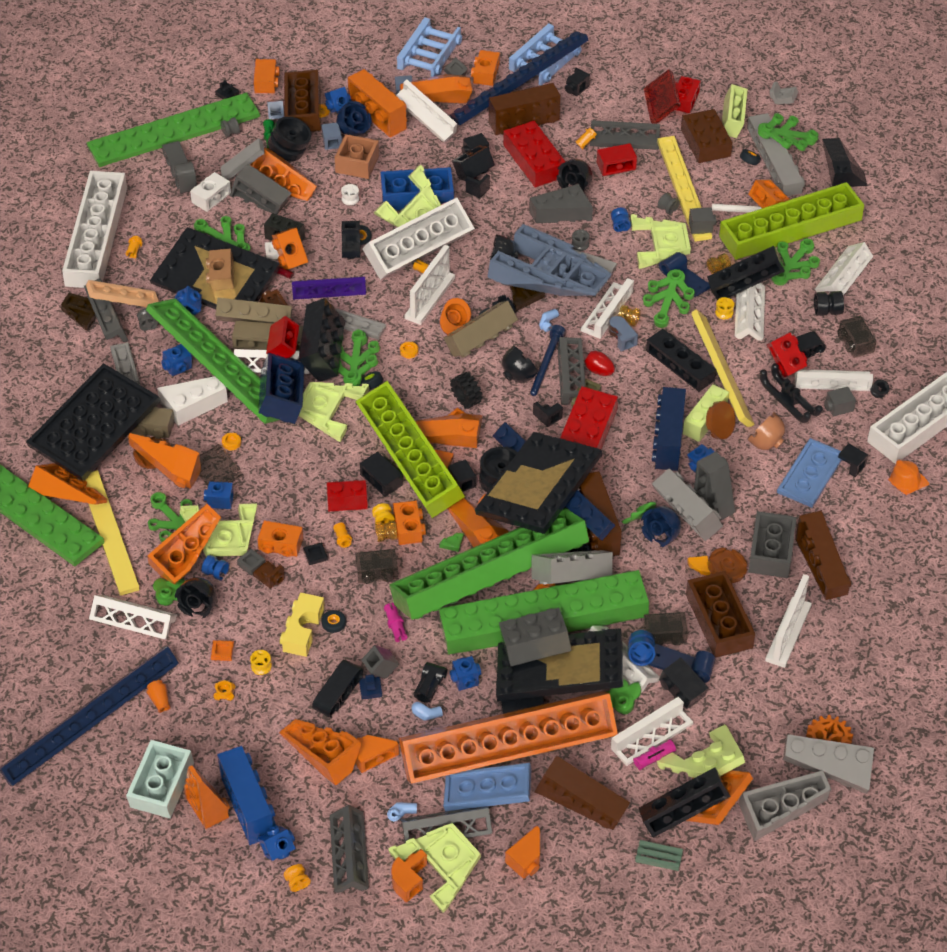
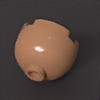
M773 412L755 430L756 433L754 435L756 436L753 437L751 435L748 438V441L758 449L769 450L772 447L777 449L785 441L782 439L785 434V425L780 417Z

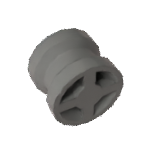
M235 117L230 118L229 121H221V129L226 138L230 137L231 134L240 133Z
M669 193L663 194L658 201V208L665 210L669 215L675 212L680 205V201L677 198H672Z
M581 229L574 231L571 244L573 249L578 251L588 249L589 233Z
M146 308L138 312L137 318L141 330H153L157 327V320L146 311Z

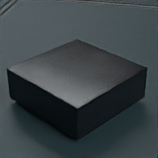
M322 542L303 547V552L309 566L328 560Z

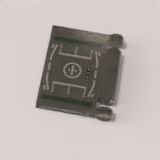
M220 444L200 454L201 472L199 476L207 487L209 481L231 483L244 476L226 451L222 450Z

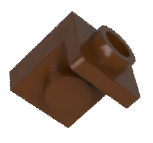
M278 289L272 292L271 290L264 292L259 301L261 303L288 306Z
M266 561L253 572V576L271 589L283 582L285 577L284 566L280 564L275 567L269 561Z

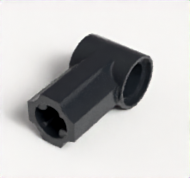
M426 662L422 670L421 680L414 692V697L418 701L430 703L439 685L442 686L441 682L443 678H446L448 669Z

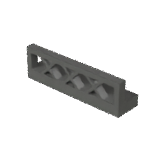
M591 120V129L597 135L595 136L596 139L590 141V146L613 147L631 143L633 149L659 150L657 139L660 136V124ZM594 127H602L604 130L594 131ZM613 128H620L621 131H620V132H614L612 129H613ZM631 129H637L638 132H637V133H631L629 130H631ZM649 129L656 130V134H648L646 131Z
M84 285L106 340L119 335L123 342L129 341L113 302L90 298L86 285Z
M559 337L557 350L561 405H569L570 397H577L579 391L570 390V387L574 384L579 388L581 386L585 387L582 338ZM567 344H578V347L572 350ZM573 356L579 361L573 364L568 359ZM574 370L580 375L574 378L569 373Z
M347 805L330 815L334 892L336 893L343 892L350 887L360 891L369 889L364 812L351 805ZM343 817V821L338 828L337 819ZM344 834V840L341 846H339V840ZM345 853V860L342 863V865H340V860L343 854ZM345 872H346V873H347V881H345V882L342 883V882H341V879L343 878V876H344V874H345Z
M488 806L400 819L405 843L409 840L408 830L418 829L424 833L422 836H425L433 826L439 825L443 827V824H454L460 821L466 825L462 832L466 838L493 834ZM485 817L487 829L476 830L472 827L477 818Z

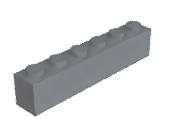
M769 114L748 117L747 129L775 185L786 196L802 194L805 181L800 176L798 166L794 164L792 155L772 137L764 139L758 134L759 124L771 121Z

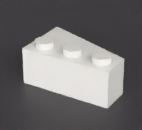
M215 376L157 388L158 396L161 400L160 404L165 409H173L174 421L177 425H181L228 402L226 387Z

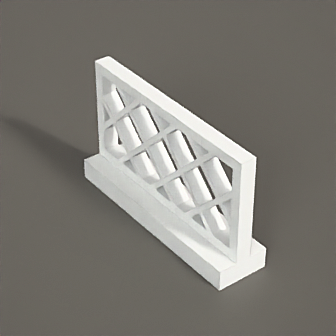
M444 245L410 290V308L405 314L406 320L421 325L454 281L455 274L450 273L449 246Z
M803 574L796 593L791 598L766 656V662L786 667L812 604L805 601L809 581L808 575Z

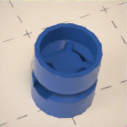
M637 630L630 635L628 639V655L632 663L638 666H645L654 660L655 640L650 632Z

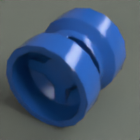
M620 207L611 212L614 230L616 232L628 231L631 227V222L627 209Z
M208 555L202 564L201 570L202 573L213 575L215 579L221 581L223 578L220 577V572L227 574L229 563L225 560L219 561L213 555Z

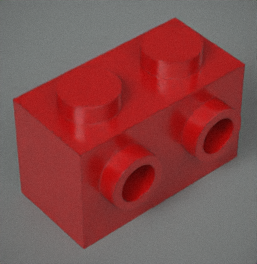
M681 76L679 82H676L674 85V93H671L669 97L671 109L691 113L700 92L701 80Z
M631 143L597 149L596 163L602 176L636 170L637 156Z
M287 316L270 326L266 354L272 353L288 359L295 354L299 325Z
M790 332L766 344L773 359L779 365L783 378L808 366L805 354L800 352L797 346V338L791 335Z
M366 480L327 482L328 512L368 509Z

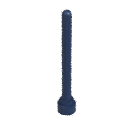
M553 325L549 333L551 340L531 388V396L538 394L556 345L559 342V337H564L566 330L560 325Z

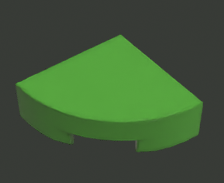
M455 533L453 536L442 539L439 548L459 552L464 534Z

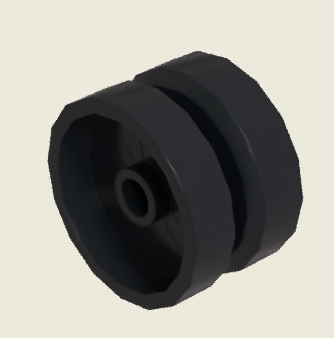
M285 116L279 118L275 123L273 131L268 138V146L270 150L284 160L296 161L304 154L311 140L312 133L310 128L300 119Z
M494 447L484 452L480 461L479 483L485 492L489 491L517 454L515 450L508 447Z

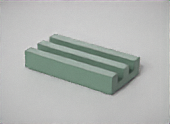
M640 840L635 862L679 871L683 849ZM641 854L647 855V856H652V857H655V858H660V859H666V860L676 861V863L668 862V861H663V860H659V859H654V858H649V857H645V856H641Z

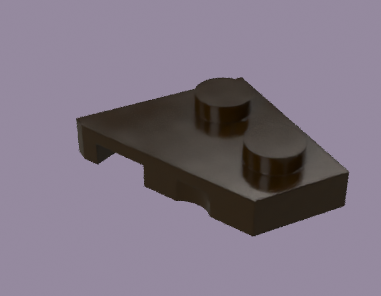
M510 286L516 311L545 297V292Z
M68 293L61 304V310L84 330H89L96 318L89 298Z

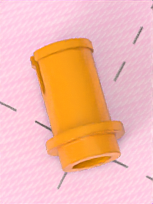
M590 127L585 129L584 134L575 141L582 150L592 139H596L595 136L597 134Z
M132 236L128 241L129 246L125 255H129V258H136L143 242L139 236Z
M417 259L413 264V269L424 273L429 264Z
M342 522L335 524L333 530L336 533L337 544L342 548L349 547L352 537L348 534L345 524Z

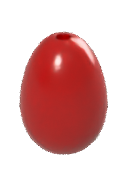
M591 351L585 359V366L594 374L611 376L615 371V366L611 359L600 351Z

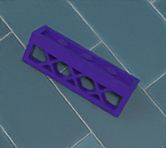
M365 277L292 281L293 300L366 295Z

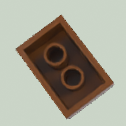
M715 109L682 115L681 131L698 163L731 157L733 142Z

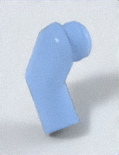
M556 309L542 314L539 323L541 330L543 329L545 332L551 330L552 324L550 320L559 316Z
M420 702L412 704L413 714L424 721L443 716L440 706L430 709Z
M397 802L388 810L387 816L389 820L398 821L406 813L417 814V803Z

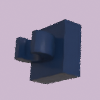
M374 674L365 675V678L359 681L361 700L382 697L380 677H374Z

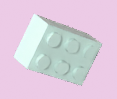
M150 740L126 795L130 808L171 819L186 784L185 779L188 778V767L194 765L191 751Z

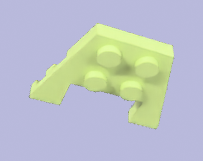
M419 165L408 176L420 189L418 194L399 214L385 201L376 209L375 215L396 227H400L441 206L437 196L434 195L430 187L429 179L426 178L423 172L424 168L422 165Z
M630 214L632 231L651 230L655 250L637 252L639 269L658 264L676 252L684 255L690 254L691 247L686 223L664 219L663 222L653 220L652 217L643 219L637 218L635 214Z
M309 382L303 393V406L299 417L341 442L347 431V425L331 419L344 397L358 400L368 393L369 385L353 386L352 383H345L344 386L334 385V383Z
M257 503L239 504L240 520L219 521L203 548L206 557L208 555L215 557L242 556L247 552ZM198 505L180 506V514L185 522L199 511Z
M724 724L709 732L710 738L714 741L710 744V747L693 753L691 757L685 760L672 752L657 761V765L662 770L667 767L671 768L674 773L683 771L689 777L696 778L714 767L722 776L744 764L745 760L728 727Z
M453 823L427 832L425 836L417 839L412 838L407 840L405 844L397 847L395 845L388 849L395 860L397 857H400L404 862L409 855L417 853L420 849L427 854V861L446 881L443 886L430 895V899L442 912H445L481 858L480 852Z

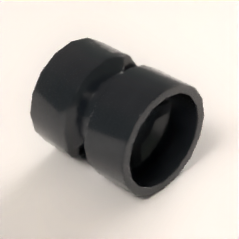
M830 291L829 295L826 292H815L814 310L816 316H824L829 312L831 315L843 314L844 298L842 291Z

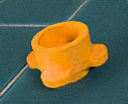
M222 680L215 684L216 693L213 695L215 700L226 699L231 701L234 699V683Z

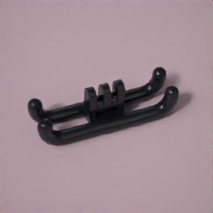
M777 363L772 364L771 372L775 381L782 387L781 392L769 382L767 371H760L759 376L763 387L798 421L807 423L811 415L816 417L821 415L823 407L817 405L814 408L800 395L801 390L796 388L788 378L784 379L780 375ZM799 403L807 412L802 414L794 405Z

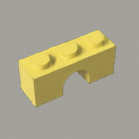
M300 593L298 600H294L292 606L293 613L291 616H288L286 621L287 629L285 632H282L280 637L283 652L307 657L313 641L312 629L302 626L307 623L319 624L325 609L324 597Z

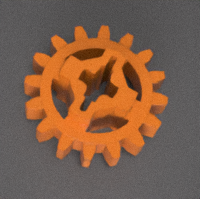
M828 715L827 719H824L822 716H819L818 721L813 719L812 724L808 725L806 737L852 744L853 734H851V727H845L846 721L839 722L838 716L835 719H831V716Z

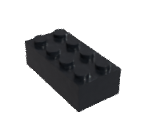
M326 298L306 305L298 359L317 381H324L338 376L345 326L343 316L339 315Z

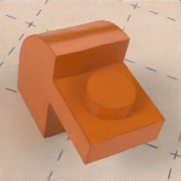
M422 849L417 853L409 855L405 862L400 857H397L391 868L392 887L406 903L423 890V879L417 874L427 866V854Z

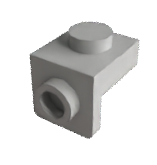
M774 82L770 89V97L778 105L794 103L798 94L797 87L781 89L778 82Z

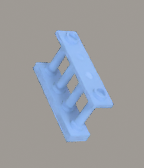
M424 17L397 56V69L404 70L406 66L413 65L430 70L431 77H435L437 74L440 75L442 66L457 44L460 45L462 42L461 28L457 27L453 34L433 29L430 19ZM433 35L447 39L448 42L444 44L427 39L426 37ZM420 45H427L442 51L440 54L420 49L419 47ZM420 55L435 61L433 64L413 59L412 57Z
M548 23L509 57V70L515 72L521 66L528 64L526 61L539 57L540 55L536 54L538 51L545 52L551 48L546 45L548 42L557 44L562 39L554 35V26ZM581 46L537 74L539 76V85L549 82L559 69L575 55L578 56L581 52Z

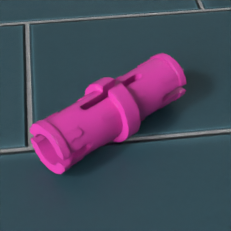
M390 603L386 604L384 611L388 618L387 624L392 629L395 641L400 642L399 637H401L402 641L407 640L408 636L403 626L404 620L399 615L397 607L394 603H391V609Z
M669 739L656 747H650L647 752L633 758V762L638 770H641L654 762L657 763L662 757L675 752L676 747L672 740ZM661 751V753H659V754L653 756L652 758L648 759L649 756H651V755H653V754H655V753Z

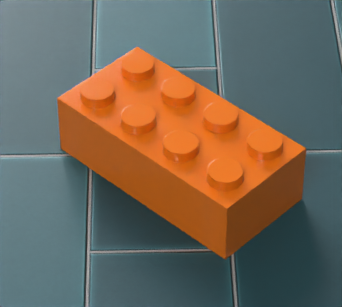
M365 69L348 77V93L351 101L359 102L366 107L365 110L367 114L370 113L372 123L390 138L407 129V106L403 100H400Z

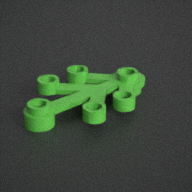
M775 113L769 123H761L758 126L759 136L764 139L772 137L786 149H789L793 144L800 151H805L808 145L812 146L818 140V133L815 130L807 132L790 130L792 127H796L799 122L795 116H790L787 123L780 129L774 128L776 125H780L784 119L779 113Z
M224 216L220 219L224 235L209 227L204 219H198L194 223V230L204 234L207 233L214 238L251 251L250 245L244 242L245 227L243 224H236L234 226L237 242L231 239L230 226L232 222L229 216Z
M808 238L803 239L799 250L791 259L788 254V243L779 242L777 251L781 254L785 265V272L772 277L771 280L776 285H784L791 279H808L811 274L810 267H819L820 259L812 256L809 258V261H799L805 254L814 251L813 241ZM795 269H800V272H790V271H791V270H795Z
M671 270L666 278L658 282L656 280L648 282V290L652 293L657 292L659 288L669 285L668 289L655 295L646 294L643 297V304L647 307L664 299L660 312L654 316V324L659 328L667 327L669 324L667 314L672 300L679 308L681 314H687L690 311L689 303L683 302L675 291L676 287H679L686 300L694 298V289L687 287L684 282L685 274L681 270Z
M355 330L351 337L354 343L352 357L345 353L343 347H341L342 352L340 355V359L350 365V371L344 368L340 361L338 373L344 376V383H352L353 386H359L362 381V375L372 367L377 366L378 359L373 354L380 351V345L377 341H371L368 344L369 349L361 354V347L367 343L368 338L364 331ZM366 360L367 363L358 369L359 365Z
M162 492L152 494L150 498L152 507L160 509L170 521H161L153 518L148 521V528L156 531L159 528L177 530L185 521L181 514L178 517L167 505L166 495ZM184 499L180 503L181 506L184 504L193 506L192 501L189 499ZM167 530L160 532V541L163 542L167 539L162 538V536L168 535L169 537L173 533H170Z

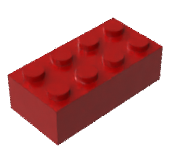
M535 121L504 130V147L535 188L557 180V175L559 174L558 167L565 160Z
M581 386L560 439L602 450L618 410V396Z

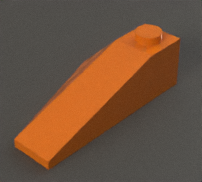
M444 74L411 82L432 102L467 103L472 93L470 78L463 75ZM400 84L401 91L403 89V84Z
M461 413L417 420L415 422L429 443L477 448L482 415Z
M129 433V445L178 487L192 488L201 472L199 452L178 444L171 447L161 440L159 443H155L149 437Z
M55 463L36 465L28 487L43 496L95 505L107 503L108 500L96 489L86 487L87 482L85 480L77 479L76 476Z
M465 498L447 508L473 547L509 532L495 520L476 515V506Z
M193 765L189 766L187 770L188 778L185 779L186 784L184 785L185 798L204 828L208 829L229 818L228 810L230 806L226 798H221L216 789Z

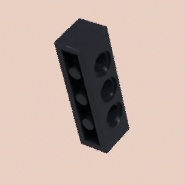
M772 246L709 275L707 278L710 289L718 300L722 297L729 298L781 274L785 270L781 257L775 247Z
M661 329L647 339L646 351L698 392L715 381L716 369L713 365L703 360L671 333Z
M716 767L638 809L643 823L654 838L729 798L730 794L725 782Z

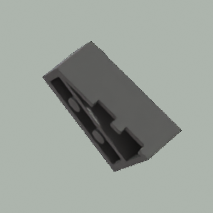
M249 164L236 176L230 193V197H240L244 199L243 202L245 203L253 202L258 204V208L278 214L288 203L291 192L285 187L280 186Z
M579 184L530 197L529 213L536 224L558 223L559 221L575 222V220L592 221L593 206Z
M715 451L697 461L694 489L697 492L696 494L699 497L702 496L709 504V507L721 516V521L735 513L728 462Z

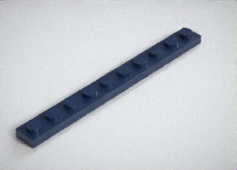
M580 32L571 33L568 38L559 41L557 45L547 49L539 57L533 58L530 63L521 66L513 74L507 75L504 80L495 83L492 88L483 91L475 99L469 100L466 105L456 109L449 117L458 125H462L489 107V97L512 92L589 41L587 35Z
M506 422L493 434V437L503 447L511 448L517 453L526 442ZM579 490L575 492L566 505L571 512L585 520L586 526L601 540L615 527V524Z
M168 646L163 647L0 767V772L10 786H14L147 688L149 683L156 681L179 663Z

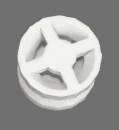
M347 184L342 187V202L346 205L358 203L359 188L353 184Z

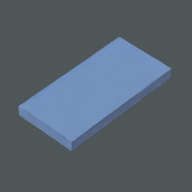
M810 438L778 487L777 493L813 508L842 459L838 458L841 451Z
M530 763L467 770L446 775L443 805L445 811L529 802Z

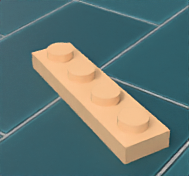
M88 280L86 284L90 298L137 305L147 308L148 304L159 302L155 291Z

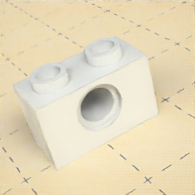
M214 172L190 191L191 202L208 212L231 193L230 181Z

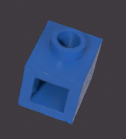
M209 481L208 489L204 490V501H207L211 508H232L234 496L233 483Z

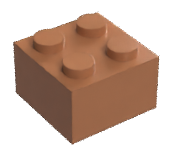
M345 134L335 155V173L369 179L379 158V141Z

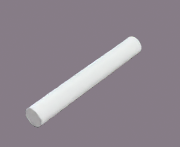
M712 204V211L749 213L762 209L760 206Z

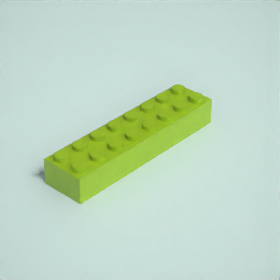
M846 182L723 220L720 223L719 237L734 259L737 260L759 253L772 246L777 247L779 242L791 243L861 221L864 204Z
M388 381L355 401L432 518L465 497Z

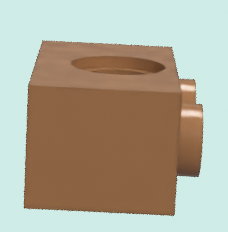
M231 249L210 250L209 258H206V267L209 269V273H206L207 284L211 285L212 291L234 289V259Z

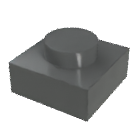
M455 57L445 67L444 72L451 75H463L468 68Z
M250 549L237 560V565L252 576L253 572L266 561L265 558L253 549Z

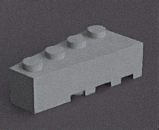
M670 468L667 469L652 483L653 487L704 541L708 540L723 527L720 522L721 516L709 507V504L702 496L699 497L696 494L697 492L690 484L686 485L683 482L684 478L677 471L674 473Z
M594 550L533 554L532 579L538 580L539 584L569 583L570 581L579 582L612 575L613 552Z
M788 734L785 739L783 760L808 771L819 772L823 770L827 779L830 778L844 786L867 794L870 788L874 748Z
M822 770L743 792L740 797L739 806L753 840L756 841L827 801L831 788Z

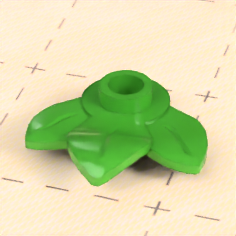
M656 502L637 508V512L631 513V517L621 522L628 524L642 518L646 511L656 506Z
M163 578L155 580L153 589L156 592L155 598L157 602L165 606L172 604L174 600H177V598L175 599L177 588L185 580L182 578L176 584Z
M623 678V687L612 688L610 691L605 692L610 694L612 707L617 712L628 714L634 708V701L641 694V686L639 682L629 685Z

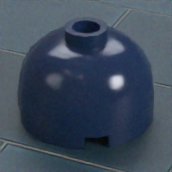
M351 101L343 105L338 111L336 122L343 134L359 136L370 128L372 123L370 113L367 114L366 107L363 104Z
M657 506L646 511L642 516L641 521L643 520L644 526L641 529L645 538L651 542L654 539L661 545L660 547L672 543L679 536L681 521L673 509L666 506ZM663 533L667 535L666 539L658 540L654 537V535L660 536Z

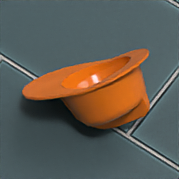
M452 298L446 302L440 316V326L444 333L448 335L469 322L471 317L469 305L460 298Z
M898 460L888 479L892 485L905 495L929 485L927 479L919 473L918 466L911 461Z

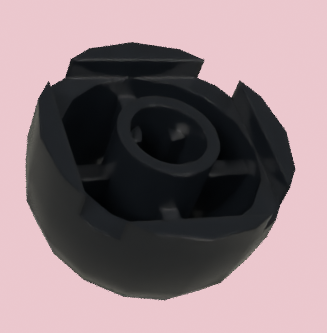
M571 159L558 167L557 181L562 189L568 187L569 184L575 185L578 183L584 192L590 186L592 171L590 166L583 160Z
M496 234L490 260L498 251L518 259L519 252L515 251L514 242L506 236Z
M512 346L503 355L502 368L504 372L502 374L509 381L513 379L517 383H524L531 380L538 370L529 358L526 359L522 355L523 352L515 346Z
M193 577L184 581L177 588L175 599L177 598L179 602L177 606L184 614L193 617L192 613L205 618L216 605L217 593L214 586L208 580ZM202 603L205 605V608L199 612H194L191 609L199 608Z

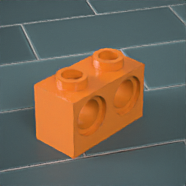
M755 180L748 194L761 208L790 200L771 180Z
M417 500L393 503L398 544L421 543L422 535H426L425 524L420 522V520H423L422 508L417 506Z

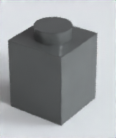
M711 207L690 209L689 225L691 234L713 233V226L716 225V215H713Z
M849 387L828 391L824 406L834 417L853 412L856 399Z
M376 645L361 659L371 674L385 679L399 666L398 661L390 650Z

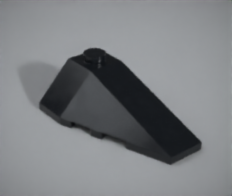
M840 138L822 139L832 187L846 182L850 187L867 186L864 171Z

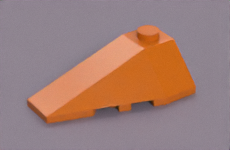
M264 148V154L250 165L280 186L285 187L291 192L290 196L308 201L318 187L269 148Z
M206 504L147 555L148 564L162 578L176 584L191 571L221 517Z
M297 719L293 720L279 732L334 785L339 784L352 773L361 743L348 732L341 731L338 733L334 732L332 728H318L313 723Z

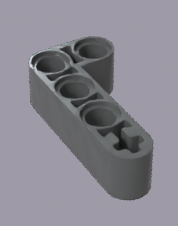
M179 141L163 144V155L168 166H170L172 177H175L174 182L177 189L180 190L179 194L190 192L197 186L193 163L187 161Z

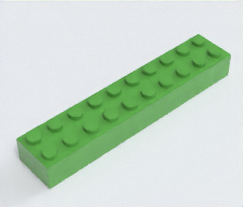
M564 508L545 534L520 527L393 582L389 586L394 605L411 620L419 619L423 615L431 611H437L449 603H455L465 596L476 594L477 591L483 588L492 587L501 580L510 579L519 572L528 571L532 567L533 554L564 553L571 549L580 548L583 544L589 542L585 520Z
M636 570L439 609V617L447 653L449 655L498 646V643L503 642L499 627L500 622L543 612L548 609H560L568 632L588 629L592 626H603L649 617V600L640 572Z

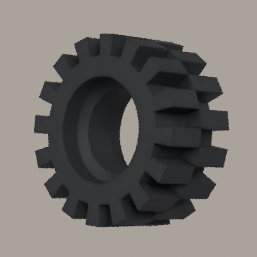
M464 372L450 381L454 397L457 398V401L465 409L475 406L483 399L482 392H480L481 388L477 385L478 382L474 381V377L470 373Z

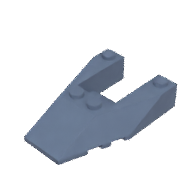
M522 224L514 235L515 251L535 259V261L530 265L498 251L490 260L487 277L505 285L559 296H596L611 278L612 274L596 262L594 264L590 262L584 253L579 254L573 249V245Z

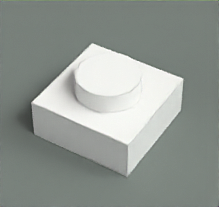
M266 242V258L271 260L278 259L279 254L274 249L272 242Z

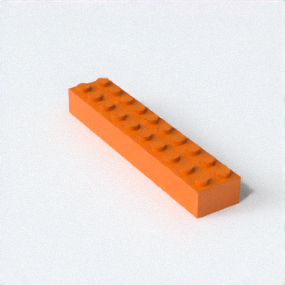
M600 691L400 737L399 743L406 777L412 784L613 737L618 733L610 694Z

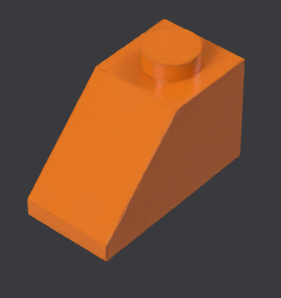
M371 735L356 738L360 741L361 747L355 764L361 773L399 755V744L397 741Z
M538 826L534 827L505 852V863L523 879L528 875L533 876L540 867V828Z

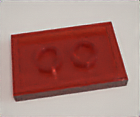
M670 69L644 87L652 124H657L681 106L674 74Z

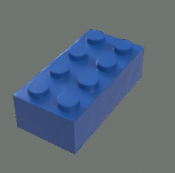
M451 167L424 169L423 172L426 178L429 179L430 187L440 204L453 200L454 189ZM414 170L380 172L382 203L387 201L395 211L402 210L418 194L420 189L408 177Z
M239 746L219 753L217 756L220 777L248 843L252 845L259 842L257 838L266 834V830L276 826L274 820L275 812L272 804H267L266 799L268 797L265 788L259 786L260 778L257 770H252L251 765L253 763L249 752L245 753L243 747Z

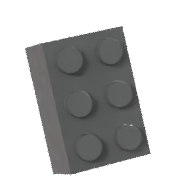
M757 511L748 573L782 578L789 577L797 517Z
M559 608L548 609L543 612L528 614L499 623L502 641L510 666L571 651L568 631Z

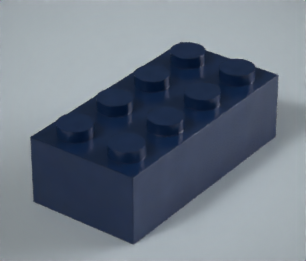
M272 353L267 354L261 369L259 414L273 417L286 423H296L303 406L304 365L301 362Z
M663 387L662 394H658L657 406L661 407H657L656 420H660V422L656 421L654 434L658 436H654L653 449H657V451L653 450L652 462H655V469L667 470L670 468L672 471H678L686 389Z

